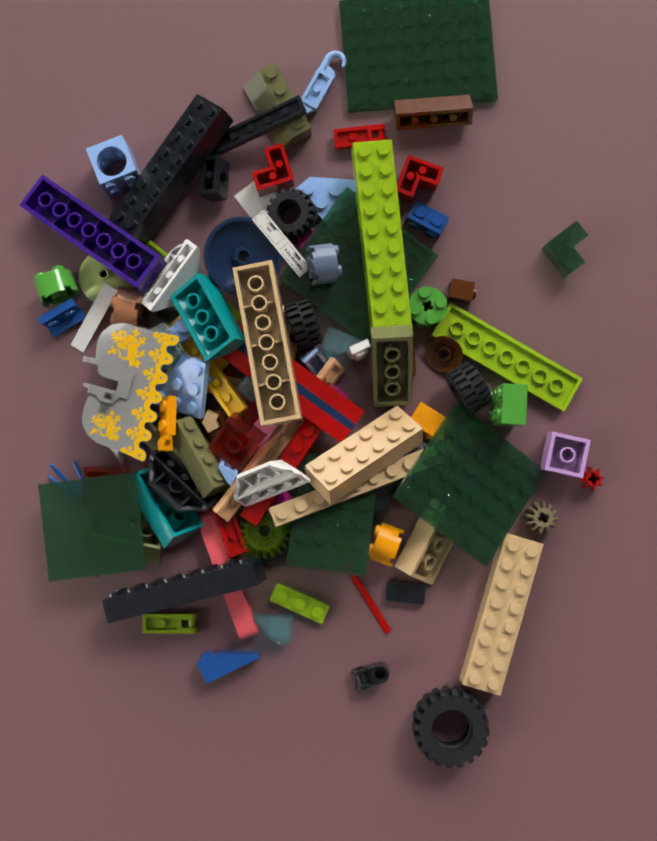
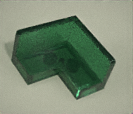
M577 220L541 248L563 278L585 263L574 246L584 240L588 234Z

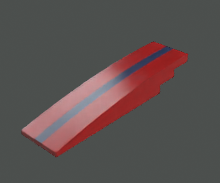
M236 320L237 324L239 325L241 331L244 334L243 324ZM246 342L234 352L222 356L223 359L252 379ZM292 359L302 416L337 441L342 442L350 434L365 411Z

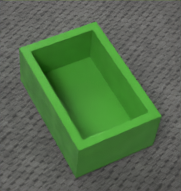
M503 383L490 391L492 395V409L488 412V421L491 422V426L517 427L526 425L528 385Z

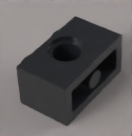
M219 155L209 156L201 167L199 194L210 202L226 201L228 196L230 164Z

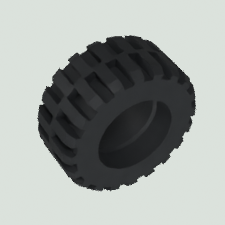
M446 685L441 690H438L437 687L432 689L433 693L430 695L428 693L424 694L423 701H418L416 704L417 710L413 711L412 729L420 751L424 752L425 757L429 761L433 759L434 763L438 766H441L443 763L446 768H452L453 764H457L458 768L463 767V763L466 761L469 764L474 761L473 757L475 755L479 757L483 753L481 747H486L488 743L486 737L490 733L488 728L489 721L484 709L475 696H472L467 690L462 691L460 687L454 686L450 688ZM447 710H458L464 713L468 720V727L464 735L452 742H444L437 739L432 731V725L436 717Z

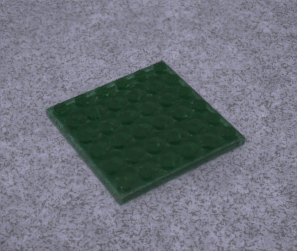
M347 186L299 250V253L306 261V257H310V251L306 252L307 246L327 243L338 245L339 257H337L338 265L342 267V277H338L337 282L312 285L311 282L314 280L313 278L309 279L308 271L299 277L291 266L288 265L279 277V280L303 298L307 297L312 305L359 340L364 341L368 339L371 345L356 193ZM402 228L408 293L410 295L438 255Z
M456 402L392 496L482 566H487L546 471L540 470V466L477 416L469 414L463 405Z

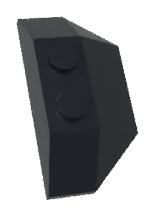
M157 449L149 456L148 485L176 512L207 511L220 499L215 494L203 499L186 467L171 452L158 451Z

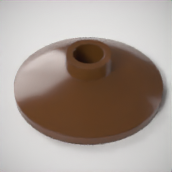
M437 336L428 343L425 356L428 364L434 370L448 373L461 364L463 350L460 344L452 337ZM444 349L449 352L448 355H445L443 353Z

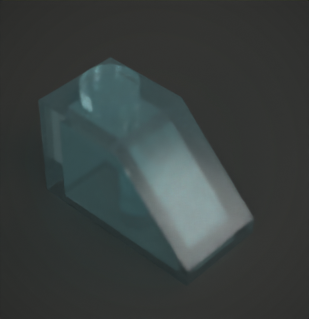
M329 327L320 350L327 357H340L348 353L350 346L363 340Z
M254 614V621L271 641H276V644L286 645L292 641L293 615Z

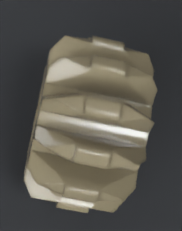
M541 501L540 504L533 502L534 508L527 507L531 513L524 515L530 518L526 521V525L532 524L530 530L535 531L537 529L539 534H542L543 529L549 533V526L552 528L556 527L552 523L553 520H559L558 517H553L557 510H551L553 505L550 503L546 505L545 501ZM540 513L545 515L543 521L538 520V517H540Z

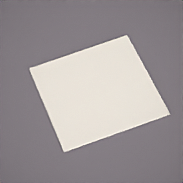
M253 181L234 197L247 214L254 218L263 210L266 213L269 212L266 209L267 205H271L269 200L271 198L274 199L276 197L274 194L277 192L259 197Z

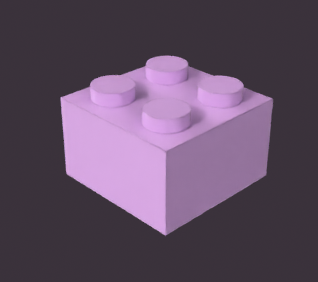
M553 431L547 432L539 469L575 478H583L591 440Z

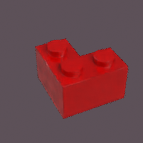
M283 143L264 148L269 167L252 172L259 197L295 186Z
M408 155L397 184L398 199L411 203L417 186L435 192L444 167Z

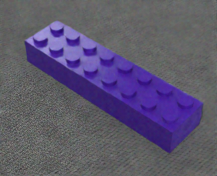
M43 174L20 203V206L30 215L144 295L167 265L166 261L159 254Z

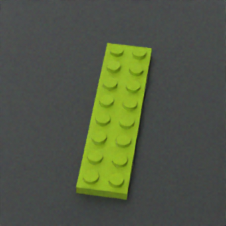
M451 302L447 307L444 317L431 334L433 338L437 336L452 337L460 344L464 356L513 384L528 385V393L561 412H565L583 380L578 375Z

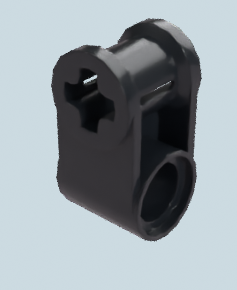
M380 661L353 668L351 674H354L356 680V690H364L371 686L385 683L389 678V667L387 664ZM381 668L386 673L383 676H377L375 671Z

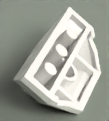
M188 239L168 253L164 259L167 265L142 298L141 303L150 311L155 312L175 306L170 296L197 273H200V248Z
M283 460L269 461L237 475L234 500L248 507L309 483L310 478Z

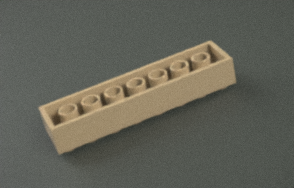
M272 260L233 267L260 425L265 428L301 421L303 417L274 263Z
M501 531L459 680L462 685L501 696L544 544Z

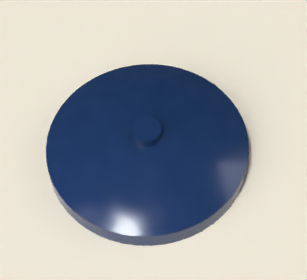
M243 216L227 219L217 225L209 234L203 251L205 269L211 280L223 291L236 296L237 291L233 267L272 260L277 276L282 259L281 254L254 223L253 218Z

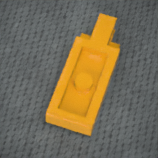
M169 395L163 397L159 403L161 414L158 423V430L160 431V437L157 441L158 451L170 452L173 450V436L176 435V396Z

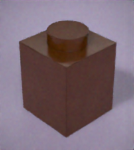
M452 278L449 284L447 300L469 304L472 299L475 300L477 288H474L475 282Z

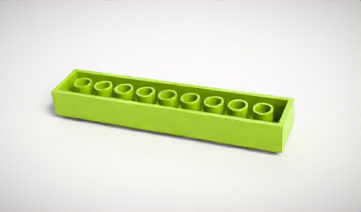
M392 139L356 142L352 144L351 157L370 327L410 325L413 335Z

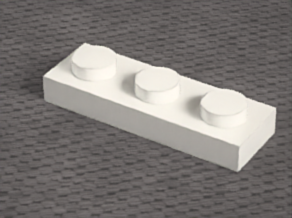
M368 339L349 347L348 356L350 360L355 359L357 362L366 358L371 347Z

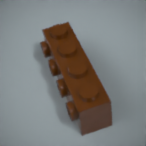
M470 95L394 100L396 130L472 125L473 105Z

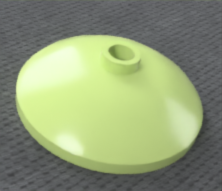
M90 256L81 264L79 284L85 296L93 302L104 283L117 291L119 287L134 289L133 286ZM102 272H107L106 277H101Z

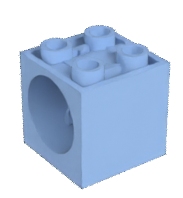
M123 135L86 148L99 184L109 196L119 195L123 190L131 188L141 174L131 148ZM113 161H127L125 169L120 174L115 176L106 175L107 168Z

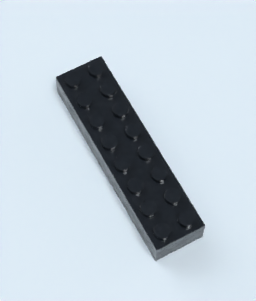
M197 94L108 220L146 245L234 120L222 107Z
M254 554L239 559L238 562H236V559L225 561L219 567L216 563L206 566V568L201 570L199 568L190 570L182 575L178 573L169 576V578L152 580L150 583H139L128 589L127 587L120 588L115 592L109 593L108 598L102 600L107 623H112L258 586L267 579L262 557H255Z

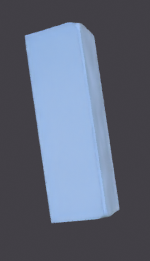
M222 454L218 469L231 486L238 474L239 461Z

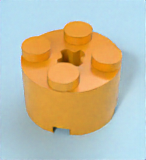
M382 523L381 526L377 525L373 535L377 538L374 544H370L367 555H370L371 560L392 567L394 563L390 561L396 558L402 541L399 535L400 533L404 534L405 530L386 523Z

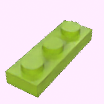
M277 582L269 600L320 624L323 623L330 605L279 582Z

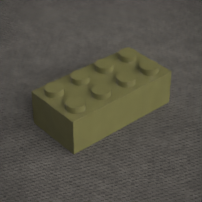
M410 325L370 327L373 406L412 405L413 335Z

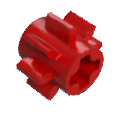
M587 467V472L584 471L583 478L578 479V481L583 482L582 488L586 489L589 486L591 491H595V486L602 487L600 482L604 476H600V469L593 471L592 467ZM594 476V480L588 481L589 477Z

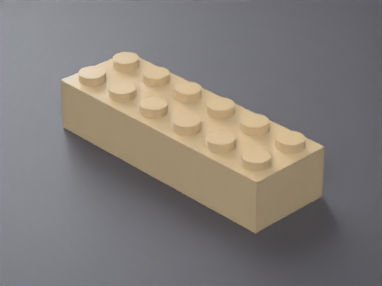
M395 406L305 465L306 476L310 478L309 483L332 505L423 443V428L399 406Z

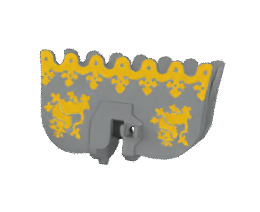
M125 323L113 324L103 330L97 342L96 357L83 356L82 362L97 366L101 377L118 382L116 391L85 382L82 384V386L88 389L87 393H89L83 408L82 425L92 440L139 461H145L146 452L139 444L140 442H147L152 438L151 432L145 429L147 422H154L157 419V414L150 409V405L152 403H159L163 399L162 394L156 390V385L165 384L168 381V376L162 372L161 367H168L172 364L173 356L166 349L175 348L179 342V336L160 333Z

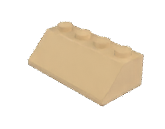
M429 498L402 553L398 557L395 567L416 579L432 585L467 517Z

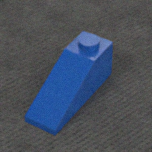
M208 650L199 655L200 658L197 661V665L206 684L260 658L261 653L259 650H215L213 652Z

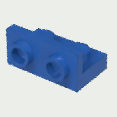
M416 200L405 222L412 229L424 231L427 237L439 239L450 217Z
M70 298L38 317L41 325L48 328L53 337H57L82 322L86 316L79 304Z

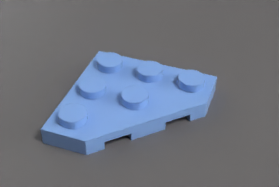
M309 177L295 189V191L297 189L301 190L312 200L317 209L316 215L332 233L357 212L353 179Z
M196 357L187 359L167 374L168 381L165 384L156 385V390L163 397L169 395L177 397V412L198 419L205 416L210 362Z

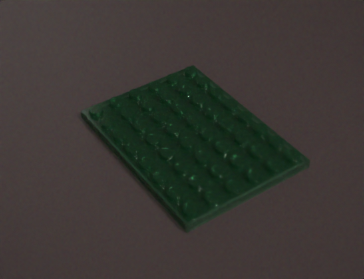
M339 0L343 54L346 57L344 70L348 113L394 110V100L470 95L472 103L494 102L498 100L489 0Z

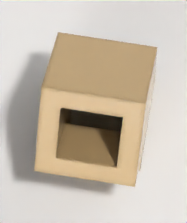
M207 410L202 421L208 433L220 426L217 421L219 414Z

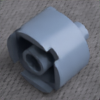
M327 243L307 246L306 252L310 251V257H306L309 279L313 278L314 280L311 284L319 285L337 282L338 277H342V267L338 265L337 257H339L338 245Z

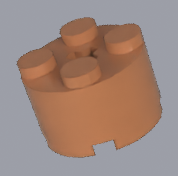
M119 287L117 297L113 296L111 301V307L114 308V312L111 315L110 323H125L141 327L144 319L141 317L146 310V306L141 303L144 294L138 290Z

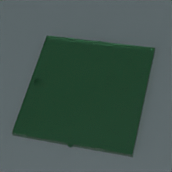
M136 472L93 478L86 476L84 479L38 484L49 582L90 576L100 577V575L147 569Z

